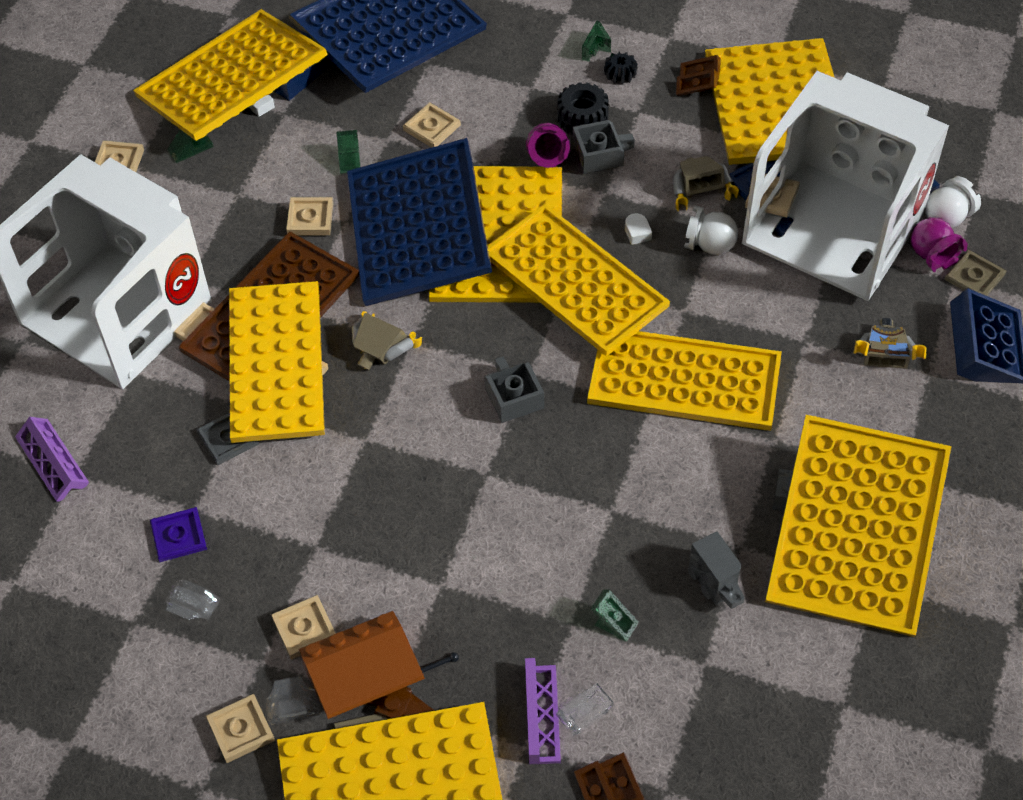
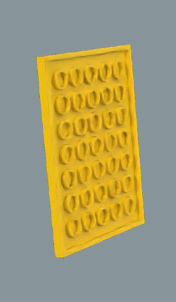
M260 9L133 91L137 98L197 141L215 128L222 126L227 120L237 116L247 107L254 105L256 101L271 94L273 90L286 84L296 75L303 73L305 69L318 63L328 54L323 46Z
M823 38L705 50V57L718 55L721 58L718 83L712 91L728 164L754 163L761 146L816 71L834 77ZM788 128L770 152L767 161L778 160L785 148Z
M473 166L487 245L498 239L544 204H547L562 216V167ZM491 263L492 273L432 288L429 291V302L540 303L493 263Z
M805 415L765 602L915 637L952 446Z

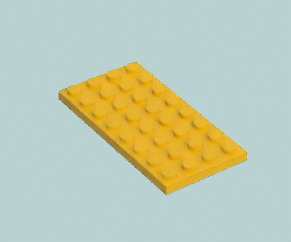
M547 204L542 205L488 245L491 263L606 357L670 305V301Z
M318 281L229 288L231 443L325 435Z
M638 331L607 357L597 349L587 404L771 431L782 351Z
M484 702L277 739L285 800H502Z

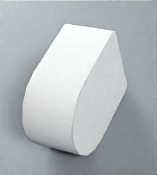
M266 95L256 101L254 105L249 106V108L259 117L275 108L274 100L270 95Z
M635 213L626 218L625 232L631 245L652 239V230L645 216Z

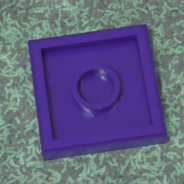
M197 507L150 519L159 563L207 550Z

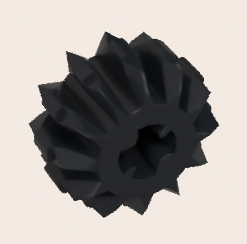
M619 51L618 54L611 53L610 57H606L604 72L608 80L613 79L614 84L620 81L623 85L624 80L630 83L632 78H635L637 75L638 64L634 59V55H628L627 52L622 54Z

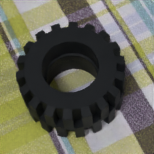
M582 82L576 85L571 84L569 88L565 87L563 92H560L557 100V120L560 127H564V131L567 133L571 131V135H573V127L608 120L609 100L607 93H604V90L598 88L597 85H590L587 82L586 84H582Z

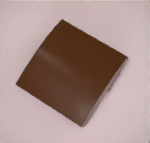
M718 55L681 63L680 76L677 77L676 95L682 96L715 89L720 74L721 58Z
M624 752L602 763L595 761L574 771L585 800H645Z

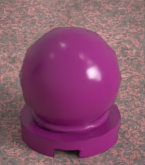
M541 123L535 126L528 133L526 139V149L529 156L537 165L545 168L556 167L567 158L570 150L566 134L557 125L551 123Z
M926 218L913 228L911 246L918 256L926 259V264L933 272H936V269L940 267L945 270L955 265L960 260L958 256L961 251L966 252L968 244L961 235L955 234L950 224L941 218Z

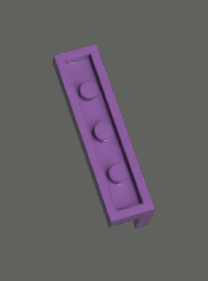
M29 417L15 438L54 499L60 502L66 497L71 488L83 489L89 484V481L49 420ZM29 431L31 432L30 443L25 438ZM37 446L41 448V459L37 457ZM48 462L52 465L51 475L47 472ZM58 478L64 484L60 491L58 490Z
M525 658L529 764L561 763L556 665L536 666L535 658ZM551 672V681L543 687L536 681V673ZM551 686H552V693H550V692L548 691V689H549ZM544 693L552 699V705L546 711L537 704V700ZM552 710H553V717H552L551 715H549V713H550ZM538 711H539L540 713H542V715H541L539 718H538ZM545 717L554 724V728L547 735L538 728V724ZM553 734H554V741L550 739V737H551ZM539 735H540L541 737H543V739H542L540 742H539ZM547 741L555 748V756L540 757L539 748Z

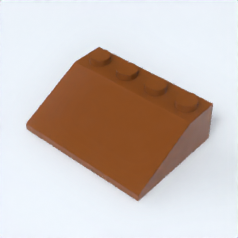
M394 611L382 614L299 649L307 675L328 719L425 679Z

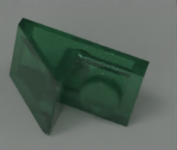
M600 21L595 22L582 45V60L589 62L592 56H596L598 49L611 53V38Z
M180 129L168 147V151L175 162L178 163L214 146L207 134L205 137L195 141Z
M357 130L337 131L340 174H345L349 170L361 167Z
M603 589L591 607V610L599 618L595 626L626 642L639 623L610 589Z

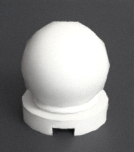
M956 176L947 180L941 188L934 190L929 195L925 208L926 217L941 218L948 222L951 228L957 227L966 217H970L980 209V195L976 196L971 188L973 184L970 181Z
M694 207L693 211L697 213L695 217H690L686 238L690 240L689 243H685L684 247L694 250L695 246L699 245L704 252L711 255H720L728 252L735 245L738 238V229L735 221L723 212H711L705 215L704 208Z

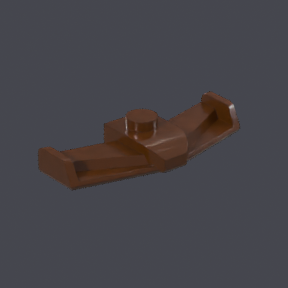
M407 686L366 703L377 706L376 714L387 719L435 711L415 696L411 688Z

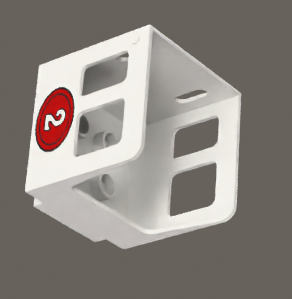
M816 71L757 153L752 172L742 244L869 301L909 239L913 228L924 215L949 125L928 117V105L860 77L846 73L842 80H838ZM788 128L785 148L765 176L767 158ZM780 172L778 184L760 208L763 194ZM786 179L799 181V190L788 214L794 221L783 237H774L772 232L783 217L766 213L767 206L771 204L773 197L778 194L779 189L784 186ZM862 252H870L873 258L864 272L860 274L854 273L851 268Z
M80 154L0 224V280L19 324L121 389H124L176 338L174 331L203 302L207 305L212 303L190 219L182 213L178 197L112 158H108L100 166ZM48 206L56 226V234L25 263L19 266L10 240L13 235ZM63 247L68 258L67 266L36 295L32 296L27 285L28 278ZM77 297L80 299L79 303L62 319H52V315L70 298ZM136 338H143L145 340L144 344L131 355L129 344Z

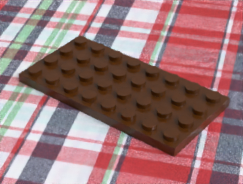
M289 231L235 288L318 281L321 318L360 275L358 269ZM228 295L178 347L181 353L230 382Z

